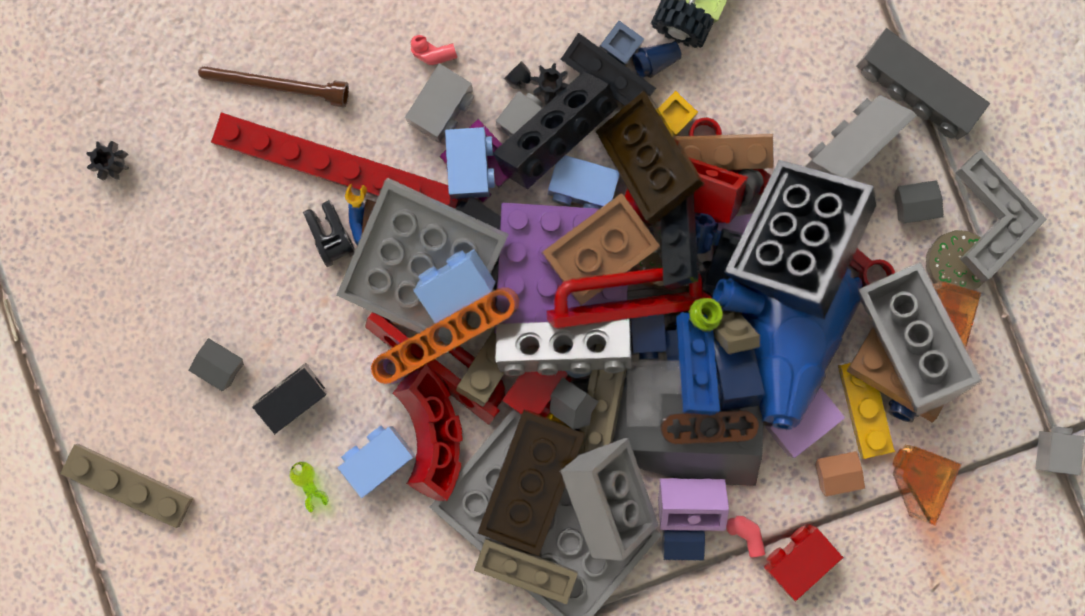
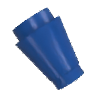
M732 278L728 280L721 279L714 290L713 300L719 303L722 310L759 315L765 305L764 296L759 295Z

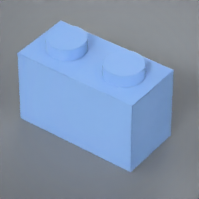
M484 127L445 130L450 198L490 197L489 188H495L494 168L488 169L487 156H493L492 136L486 137Z
M565 155L555 164L548 188V195L553 196L552 201L562 205L570 206L571 202L584 205L583 208L600 209L613 199L620 174L618 170Z
M475 249L466 254L463 250L459 251L446 260L447 265L438 270L435 266L431 267L418 276L420 280L413 291L434 323L441 321L492 292L495 281Z
M382 425L366 437L370 441L361 449L356 445L341 457L344 463L337 468L361 498L369 494L416 456L393 426H389L386 429Z

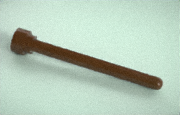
M202 66L198 70V75L202 79L325 98L326 102H330L331 106L345 108L349 96L348 82L334 80L333 83L320 85Z

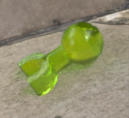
M302 461L295 463L290 469L289 477L292 483L302 487L306 494L305 506L308 512H313L315 508L312 504L313 495L320 498L324 505H327L329 502L328 495L318 490L313 482L315 471L311 464ZM301 465L302 471H298L295 466Z

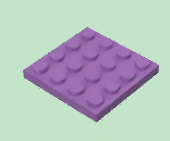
M501 203L500 230L508 233V237L498 256L497 289L505 287L514 290L519 298V307L513 315L498 324L548 322L547 311L555 309V292L563 282L541 252L598 211V208ZM628 285L604 288L582 306L627 300ZM569 294L567 299L568 308L580 306L572 294ZM503 295L496 296V308L499 311L508 312L510 308L508 298Z

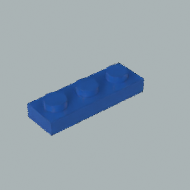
M681 313L676 317L683 413L715 415L720 412L713 330H699L691 322L689 313Z

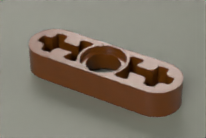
M720 411L715 415L677 413L666 416L661 423L660 430L664 439L673 444L734 442L752 439L758 432L759 424L757 418L748 411ZM728 416L727 423H738L740 417L744 416V420L750 422L751 427L745 429V435H741L740 430L727 429L729 436L723 437L725 423L722 417ZM708 417L714 418L718 423V431L712 437H706L700 431L701 422ZM689 418H695L693 429L696 438H690L691 431L680 432L679 438H674L673 433L667 432V426H672L673 420L678 419L680 425H691Z

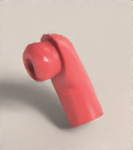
M416 35L411 40L413 55L428 65L433 66L457 59L453 43L437 48L426 41V37L423 35Z
M736 516L735 518L728 519L726 525L727 532L732 536L737 534L746 540L750 557L765 555L761 530L756 523L745 516Z

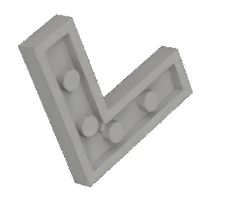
M979 150L955 173L999 219L960 258L983 283L989 280L1047 219L982 150Z

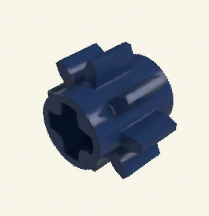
M696 213L697 254H704L711 251L712 245L718 246L721 231L718 230L719 224L715 223L713 217L704 213Z

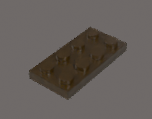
M642 91L595 131L645 220L651 225L657 223L705 184L653 99L645 91Z
M523 409L477 533L539 556L566 486L560 471L577 457L585 432L579 429H572L566 424Z

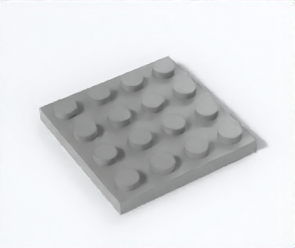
M387 178L336 296L420 333L436 323H434L413 291L420 280L418 276L431 267L435 266L437 270L447 265L446 260L459 251L463 250L466 254L475 249L487 270L491 273L508 237V233ZM469 311L467 314V322L472 314V311ZM441 327L439 338L444 343H451L452 333L449 329Z

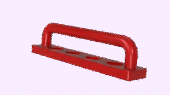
M663 268L575 278L564 281L557 288L554 297L555 309L547 311V321L554 328H563L689 311L691 305L696 300L701 298L712 299V297L703 292L702 279L699 274V281L689 284V292L568 308L567 299L569 294L573 292L663 281Z
M372 312L366 320L365 327L390 348L409 339L389 323L391 320ZM413 343L411 346L412 355L417 359H422L424 350L416 343ZM460 345L455 350L451 349L448 351L467 368L470 367L475 359L473 355ZM436 359L426 363L441 379L452 397L485 423L491 424L500 412L497 407L505 396V386L502 380L499 381L485 406L482 407L456 391L461 379Z

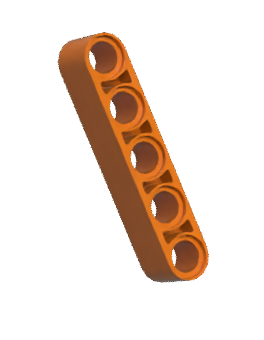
M499 288L391 348L373 360L371 364L373 377L380 383H392L502 322L517 311L519 307L518 295L510 288ZM497 295H503L508 298L510 302L508 312H501L496 308L495 298ZM469 311H474L480 316L481 325L479 328H473L468 324L466 318ZM441 327L451 331V343H444L439 338ZM413 343H417L423 348L424 356L422 359H417L412 355L411 346ZM385 359L393 361L396 367L395 374H389L385 371L383 366Z

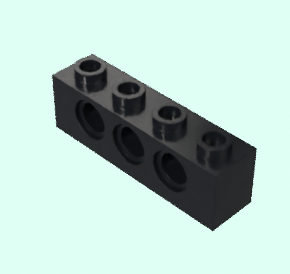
M583 71L493 152L503 174L528 190L618 108L610 85Z

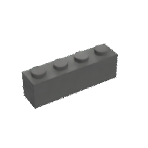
M887 28L876 38L856 65V67L862 70L861 74L866 79L874 83H880L887 88V93L892 98L909 104L913 107L912 111L918 117L924 120H931L939 126L938 130L943 135L951 139L955 138L958 140L967 135L990 105L983 97Z

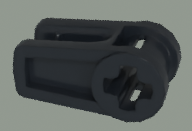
M330 200L322 203V208L326 215L325 220L329 222L332 229L330 235L325 234L320 223L321 219L317 217V214L312 209L303 212L315 239L316 248L326 267L334 265L333 261L349 254L351 257L355 253V247Z

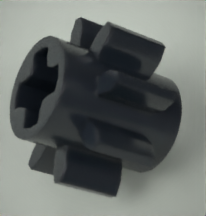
M553 63L549 69H544L540 65L539 77H531V83L538 85V88L533 91V95L535 97L539 95L544 97L545 105L549 103V99H553L568 86L567 83H562L567 78V71L559 73L556 70V63ZM549 79L550 82L556 81V88L545 87V80Z
M97 141V148L92 152L86 153L91 161L87 169L93 172L98 171L97 178L103 181L107 179L108 174L112 178L119 180V173L123 169H129L125 165L124 160L129 154L124 150L117 151L118 144L114 141H110L108 147Z

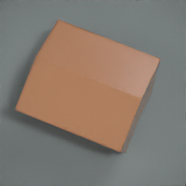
M857 451L817 459L815 467L820 489L825 497L865 489L863 470Z

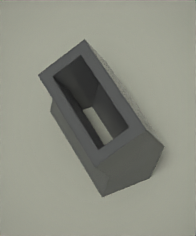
M937 180L897 187L894 198L899 221L910 223L944 217L943 199Z
M208 338L196 354L188 371L217 389L224 391L231 386L244 363L241 357Z
M562 377L551 394L550 413L572 429H577L590 425L591 413L599 401Z

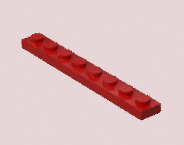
M222 112L211 143L345 187L352 184L351 189L360 191L362 185L367 188V194L376 197L379 196L385 180L389 178L454 209L457 208L460 200L450 198L447 184Z

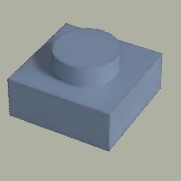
M618 21L601 43L600 48L626 66L633 54L636 53L644 42V38L621 21Z

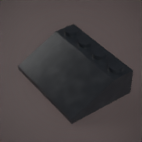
M779 160L725 270L726 275L794 310L825 319L876 208L874 186Z

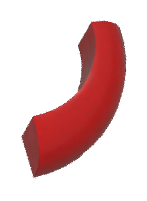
M424 364L409 373L392 393L408 411L416 433V461L406 484L427 497L438 501H448L454 490L461 468L459 455L460 442L463 441L459 415H455L449 396L451 395L436 373Z

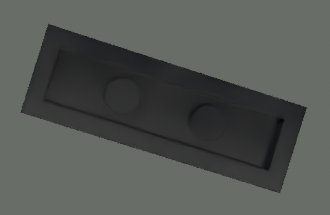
M580 33L576 35L560 59L580 74L585 71L608 83L614 98L625 106L642 91L652 96L657 89Z
M693 193L660 219L663 285L670 290L699 281Z

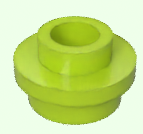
M698 299L691 305L689 310L691 322L699 330L712 331L721 322L722 308L713 299ZM702 312L707 315V319L702 315Z

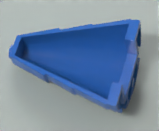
M849 268L825 319L794 310L751 287L749 288L765 297V305L759 315L742 313V316L760 335V347L754 348L765 395L759 407L763 421L773 423L775 428L782 430L796 428L802 421L826 378L825 371L842 342V336L861 302L858 289L863 288L862 281L859 277L852 278Z

